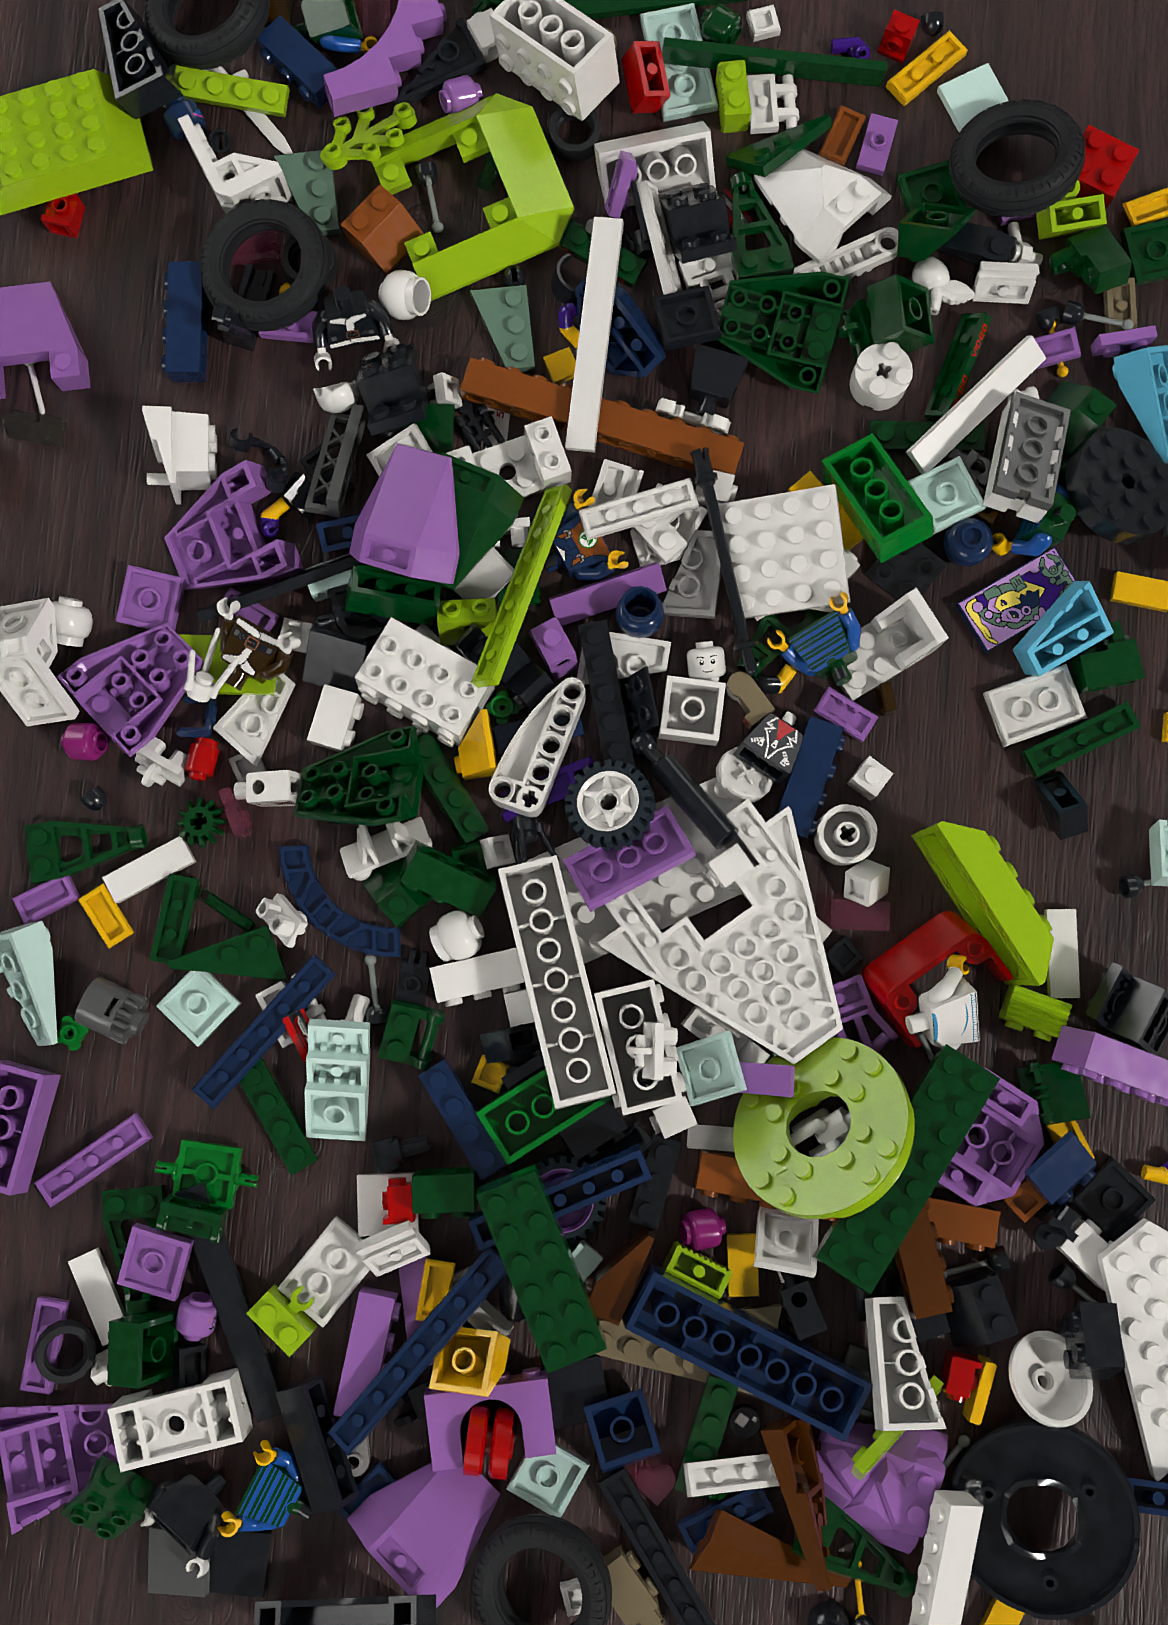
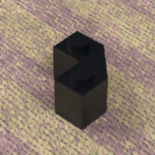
M515 641L500 682L513 694L510 698L521 710L527 707L532 712L556 685L544 670L529 659Z

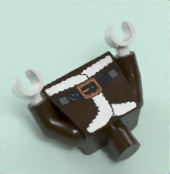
M228 598L221 599L217 603V610L222 615L220 627L221 659L229 665L236 657L240 659V662L225 683L241 691L248 677L263 684L266 680H272L285 673L293 657V649L300 647L301 640L297 638L290 642L291 632L283 633L277 637L239 614L236 617L233 614L239 611L240 603L234 601L230 604L229 608L227 605Z

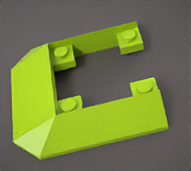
M497 93L478 101L462 111L451 113L404 134L405 141L399 147L379 146L381 157L371 161L381 186L393 195L412 187L405 166L454 144H457L464 163L488 152L492 155L508 197L483 208L491 229L442 251H438L431 232L405 242L417 276L425 278L430 285L431 301L502 271L508 266H513L559 246L574 211V206L533 107Z

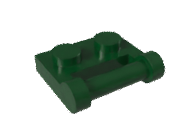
M393 999L379 1047L378 1058L410 1064L421 1070L430 1069L432 1062L430 1057L438 1027L443 1023L445 1013L438 1009ZM419 1019H424L428 1022L419 1053L412 1052L411 1047Z

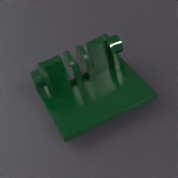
M1059 1062L1043 1065L1031 1063L1025 1068L1016 1069L1021 1091L1038 1102V1116L1041 1126L1091 1118L1080 1074L1076 1075L1062 1070L1063 1064Z

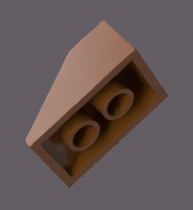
M644 1227L596 1269L593 1278L587 1276L584 1285L598 1318L619 1326L653 1243L654 1235L652 1229Z

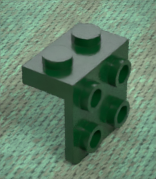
M102 1455L95 1463L86 1488L63 1507L61 1514L68 1518L72 1524L83 1526L95 1532L96 1536L101 1539L114 1540L142 1518L154 1483L130 1470L120 1472L119 1464Z

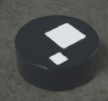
M740 1404L731 1410L729 1425L736 1436L750 1438L759 1430L760 1418L752 1406Z

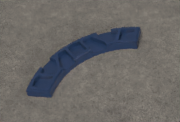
M309 845L278 846L283 876L295 899L294 901L316 928L339 944L355 951L382 957H402L401 928L375 926L358 920L337 906L327 895L314 871Z

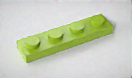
M176 65L174 79L186 99L286 117L290 90L288 85Z
M934 1375L929 1382L937 1396L941 1392L944 1383ZM876 1430L872 1435V1438L875 1440L868 1449L863 1445L852 1457L851 1460L855 1464L852 1467L851 1473L861 1481L906 1430Z

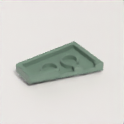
M322 150L274 156L283 171L287 185L298 208L315 221L324 236L340 234L333 170L328 169L322 163L320 158Z
M526 285L470 290L471 297L481 314L485 327L488 329L504 368L511 366L519 369L521 372L535 371Z

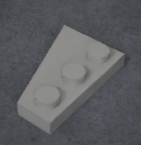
M695 530L663 602L665 615L716 619L721 565L713 531Z

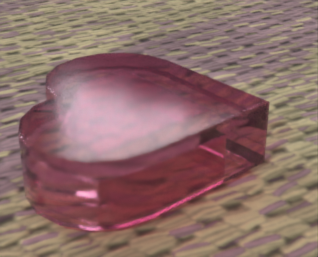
M646 1465L638 1469L636 1473L637 1487L657 1506L673 1489L676 1483L674 1470L668 1465H659L656 1468Z

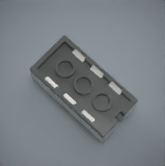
M1015 392L1002 411L983 501L984 506L1002 512L1009 508L1016 511L1017 517L1039 523L1054 502L1070 409Z

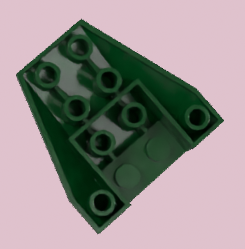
M820 271L730 280L719 320L721 339L717 341L740 356L749 358V362L789 388L818 395L840 323L850 278Z
M442 452L436 454L452 458L460 555L454 584L431 582L454 591L513 526L524 497L500 475Z
M409 726L385 731L303 768L293 814L297 818L367 826L400 822L417 816L424 767L415 727Z

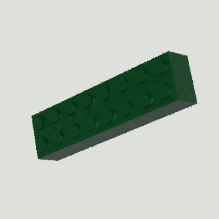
M945 1044L940 1047L909 1097L914 1111L915 1133L910 1156L899 1178L883 1197L868 1208L846 1218H835L812 1257L865 1293L871 1294L1000 1078L949 1045Z

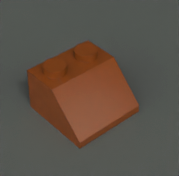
M380 184L341 223L346 241L386 276L409 254L405 242L424 234L401 202Z

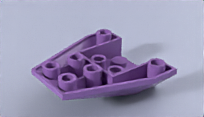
M397 443L355 523L349 554L359 562L401 575L454 584L460 554L452 458Z
M165 623L78 659L59 674L57 678L114 743L131 757L154 739L185 693L184 686L187 681L189 652L193 649L168 623ZM197 653L195 654L194 675L204 665V661Z
M432 1462L370 1494L347 1520L367 1551L408 1595L436 1594L437 1608L455 1589L495 1507L500 1492L482 1473L479 1477L463 1475V1468L433 1472Z

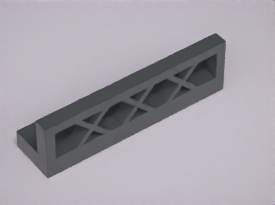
M353 404L350 415L331 413L305 503L306 512L340 518L366 424L364 406ZM336 423L347 424L344 434L339 436L336 432ZM340 445L338 457L332 459L328 451ZM333 468L332 479L326 483L321 477L322 473ZM324 492L327 493V506L314 503L315 497Z

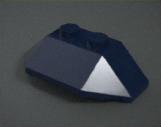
M586 277L575 288L579 332ZM616 284L606 368L612 375L646 377L666 358L661 337L629 294Z

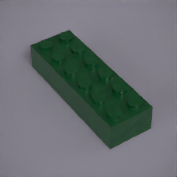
M536 1164L478 1187L476 1197L547 1373L606 1350V1337Z

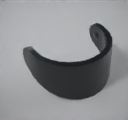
M570 252L558 261L551 279V288L554 296L564 304L573 303L577 306L575 289L563 280L560 269L574 257Z

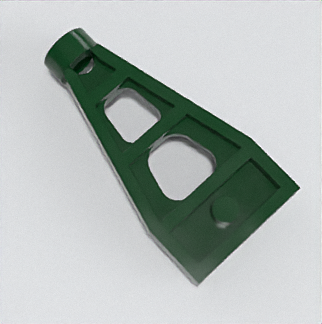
M739 172L733 175L729 180L733 194L732 235L737 240L738 251L731 252V261L736 280L793 274L794 264L788 244L757 194L750 173ZM755 209L760 221L742 224L741 212ZM763 233L770 243V247L747 251L745 248V236Z
M813 609L801 610L805 613V619L794 628H787L779 622L778 614L763 617L752 641L759 642V646L752 648L754 657L758 661V663L756 662L757 673L751 676L752 679H755L765 666L781 655L780 649L769 650L761 643V639L769 627L782 631L785 635V643L790 644L788 638L826 616L829 612ZM741 658L737 663V667L741 672L746 673L743 658Z
M48 821L24 825L30 877L33 884L61 879L65 876L71 877L129 851L145 848L148 845L147 832L143 824L121 827ZM94 834L111 835L112 848L94 854L91 836ZM66 835L77 836L82 839L83 854L72 861H62L59 839Z
M165 1185L102 1191L103 1224L118 1274H120L128 1244L124 1238L122 1223L127 1219L144 1218L147 1220L149 1227L156 1228L160 1204L165 1199ZM122 1286L125 1294L126 1313L133 1314L151 1310V1294ZM140 1292L142 1297H134V1294Z
M825 1496L827 1525L822 1526L823 1545L830 1548L838 1527L842 1528L854 1542L849 1559L844 1560L831 1554L829 1557L824 1558L827 1571L893 1591L903 1598L909 1597L916 1585V1575L900 1566L860 1524ZM797 1536L791 1552L806 1561ZM864 1548L868 1549L879 1559L875 1574L862 1570L858 1566Z

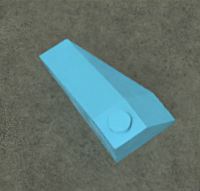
M1168 345L1147 347L1113 357L1115 363L1113 365L1114 378L1118 381L1121 391L1154 449L1164 463H1168Z

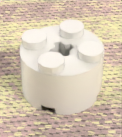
M895 342L874 344L866 348L858 357L851 373L849 386L854 399L862 406L866 405L873 408L872 410L877 411L887 410L895 406L904 395L912 380L913 368L910 358Z
M841 804L833 807L819 818L813 835L814 845L820 856L829 863L836 866L851 865L865 859L873 851L877 839V825L867 810L859 806ZM848 830L851 835L848 836V840H842L840 838L842 831Z

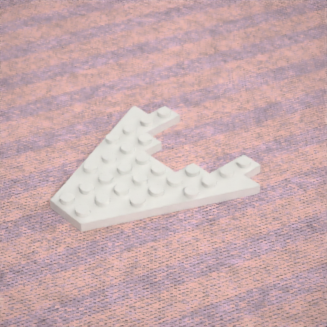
M747 799L726 815L739 829L737 836L758 863L755 868L735 881L752 905L749 909L704 940L687 916L662 933L634 893L629 891L605 904L620 927L599 941L598 944L606 951L770 1051L795 1064L843 1029L792 811L788 806L765 822L750 800Z
M1143 1218L1098 1254L1097 1259L1108 1303H1117L1125 1361L1124 1370L1149 1473L1158 1482L1168 1474V1231Z

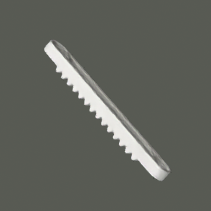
M892 227L880 229L834 250L820 264L811 260L795 267L793 274L822 271L848 277L850 280L854 276L859 277L865 271L870 272L874 267L897 257L898 230ZM883 238H891L895 242L896 247L887 250L882 247L881 240ZM725 299L714 303L718 323Z

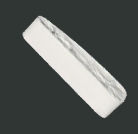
M573 677L566 678L544 697L522 723L505 750L489 784V794L497 806L531 818L537 817L543 812L586 701L585 687L581 680ZM569 689H577L580 695L576 699H568L565 697V693ZM565 715L570 718V721L565 726H558L554 723L555 719L558 716ZM549 742H556L560 746L555 753H547L544 751V747ZM538 769L549 771V776L545 780L539 781L533 777ZM500 786L511 788L510 794L505 798L497 797L495 795L496 790ZM534 796L537 804H532L530 808L527 807L524 800H530V797Z

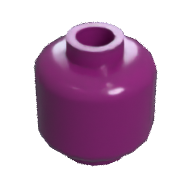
M72 723L62 735L61 745L67 756L72 760L93 761L99 759L106 752L108 737L96 723Z
M704 1208L685 1213L683 1221L679 1222V1233L684 1245H688L693 1251L719 1246L722 1235L726 1233V1225L723 1217L718 1216L712 1208Z

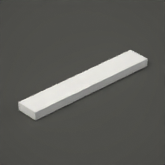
M1026 336L906 451L921 474L933 469L1047 359L1033 336Z

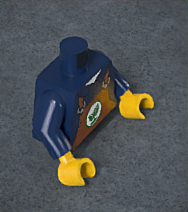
M587 489L577 490L573 497L574 501L564 511L552 543L554 551L548 554L544 564L548 574L563 566L569 578L576 577L578 580L599 581L613 573L615 568L625 569L628 567V562L618 563L619 556L625 552L617 550L611 552L603 536L587 540L579 516V510H582L584 506H591L595 502L594 497H589L584 502L583 494Z

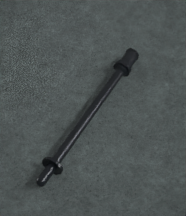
M704 447L702 448L703 451H701V448L695 449L690 452L696 473L694 481L695 485H699L703 489L739 644L733 647V651H741L746 673L749 676H754L757 673V666L752 648L759 646V642L750 640L714 489L718 476L716 472H713L709 448Z

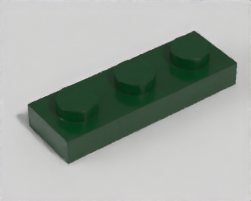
M169 874L149 961L168 964V960L184 955L201 880Z

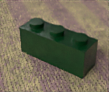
M417 840L399 869L400 881L412 891L421 890L428 893L430 898L438 903L444 904L447 902L455 906L457 910L464 911L469 915L473 914L479 918L497 889L493 876Z

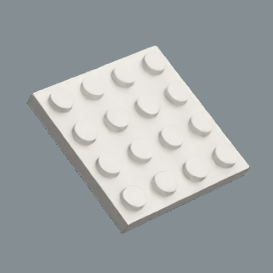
M835 484L719 504L745 619L830 606L829 600L831 596H833L836 604H843L844 600L840 595L841 591L847 593L848 603H850Z

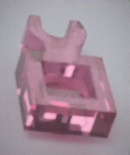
M229 786L219 790V795L226 808L224 810L234 837L242 839L250 836L249 827L253 826L247 810L243 811L239 806L238 800L234 795V789H231Z

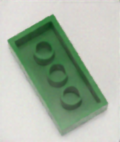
M873 433L822 460L825 483L827 485H836L838 502L880 563L933 536V516Z
M543 1068L480 1108L476 1114L507 1165L605 1104L611 1098L608 1096L555 1110L546 1069Z

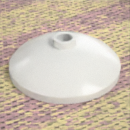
M1036 1331L1021 1338L1011 1352L1008 1368L1011 1388L1024 1411L1039 1423L1055 1428L1073 1425L1079 1422L1090 1408L1093 1397V1381L1091 1379H1070L1069 1369L1065 1368L1063 1354L1066 1350L1065 1338L1051 1331Z

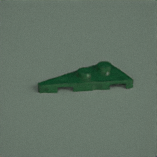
M823 115L729 153L725 156L727 167L766 177L832 127L831 116Z
M268 924L167 961L170 969L278 980L287 979L286 971Z

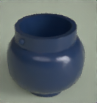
M968 517L948 527L943 538V548L947 558L951 563L958 566L971 567L980 564L988 557L993 546L991 530L984 522L977 518Z
M643 586L627 590L619 600L615 612L620 629L630 637L647 638L656 633L662 626L665 616L663 603L656 595V592Z

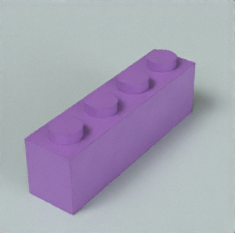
M363 1286L359 1291L335 1403L334 1416L341 1417L385 1367L386 1352L392 1351L395 1333H390L392 1322H398L402 1303L397 1302L398 1293Z

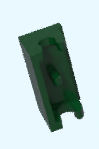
M169 1194L161 1201L156 1230H171L209 1239L212 1243H219L222 1238L228 1208Z

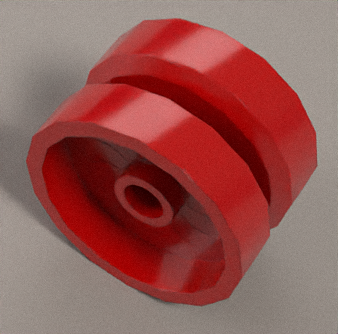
M475 1404L471 1407L463 1475L479 1477L483 1471L485 1457H490L488 1470L490 1478L498 1480L507 1479L508 1464L513 1456L516 1431L513 1429L515 1415L513 1408L499 1407L496 1411L494 1426H489L490 1409L488 1405Z

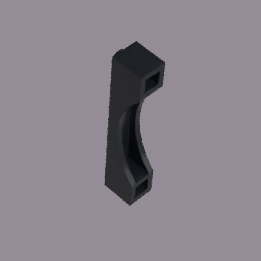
M436 1594L255 1602L254 1625H436Z

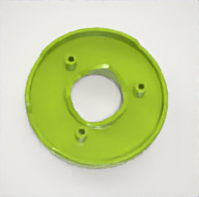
M831 1037L795 1064L790 1063L779 1055L766 1062L767 1064L795 1066L794 1097L743 1093L739 1101L733 1126V1147L738 1167L752 1190L779 1211L806 1219L846 1218L863 1211L883 1197L894 1185L905 1168L910 1156L915 1133L914 1111L908 1093L898 1073L887 1060L875 1050L860 1042L840 1037ZM831 1096L840 1097L847 1104L851 1114L850 1130L845 1141L835 1151L825 1156L809 1157L801 1154L790 1136V1122L799 1113L810 1107L817 1106L822 1100Z

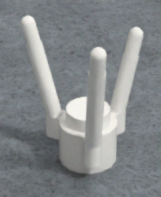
M220 627L215 629L202 671L197 672L196 675H194L196 653L194 650L189 652L187 681L184 689L191 699L198 702H208L210 698L216 699L219 689L240 662V659L236 657L216 683L213 682L214 677L208 671L219 641Z

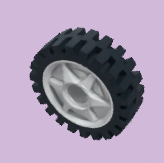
M611 759L605 760L604 764H601L599 761L594 762V767L589 768L586 766L583 768L584 773L582 775L577 774L574 777L575 783H570L568 787L569 795L566 794L565 797L567 804L565 810L568 820L577 835L592 847L597 849L601 847L603 850L610 851V848L620 850L623 845L629 847L633 845V840L637 839L639 841L643 837L642 833L644 831L648 832L651 827L649 823L654 820L656 803L652 788L644 775L629 763L626 765L620 760L614 763ZM608 801H617V804L613 809H604V806Z

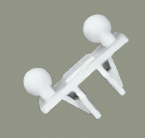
M422 817L403 824L400 822L386 824L387 830L370 836L366 825H359L357 829V842L340 849L348 877L359 881L366 880L370 877L373 869L407 856L416 840L432 847V841Z

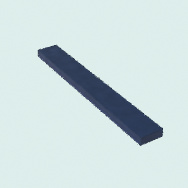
M494 1245L486 1248L327 1432L348 1456L353 1454L505 1278L507 1271L499 1251Z

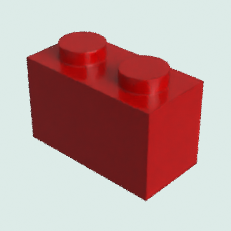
M634 41L621 59L632 113H658L671 96L660 42Z

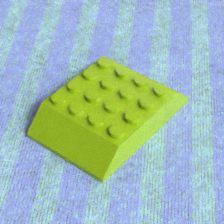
M91 69L0 96V216L153 171L141 120L131 116L115 100L111 75Z
M944 821L911 835L965 921L989 942L1014 976L1012 980L1004 981L1005 984L1040 986L1045 983L1054 943V937L1050 933L1052 930L1051 924L1044 915H1039L1034 908L1035 900L1026 888L1022 889L1016 880L1018 874L1013 865L1008 861L1005 862L999 851H1001L997 840L992 835L988 836L986 831Z

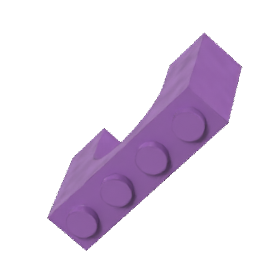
M532 1367L522 1370V1374L510 1375L509 1372H504L489 1397L432 1390L429 1387L425 1388L424 1399L433 1472L463 1468L462 1419L473 1405L489 1399L503 1401L517 1412L522 1424L526 1458L556 1454L546 1370L540 1371V1368Z

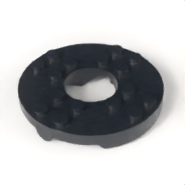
M1023 1418L1004 1422L985 1431L961 1455L950 1479L948 1491H967L984 1506L970 1575L972 1580H975L985 1591L1003 1604L1024 1612L1033 1618L1044 1620H1065L1089 1614L1104 1606L1121 1591L1132 1574L1138 1559L1141 1531L1140 1516L1136 1498L1126 1474L1115 1458L1099 1442L1073 1426L1055 1428L1043 1425L1033 1418ZM1048 1485L1061 1489L1071 1497L1077 1511L1078 1524L1074 1536L1065 1546L1052 1551L1036 1550L1023 1544L1013 1534L1007 1521V1505L1010 1496L1018 1489L1028 1486Z

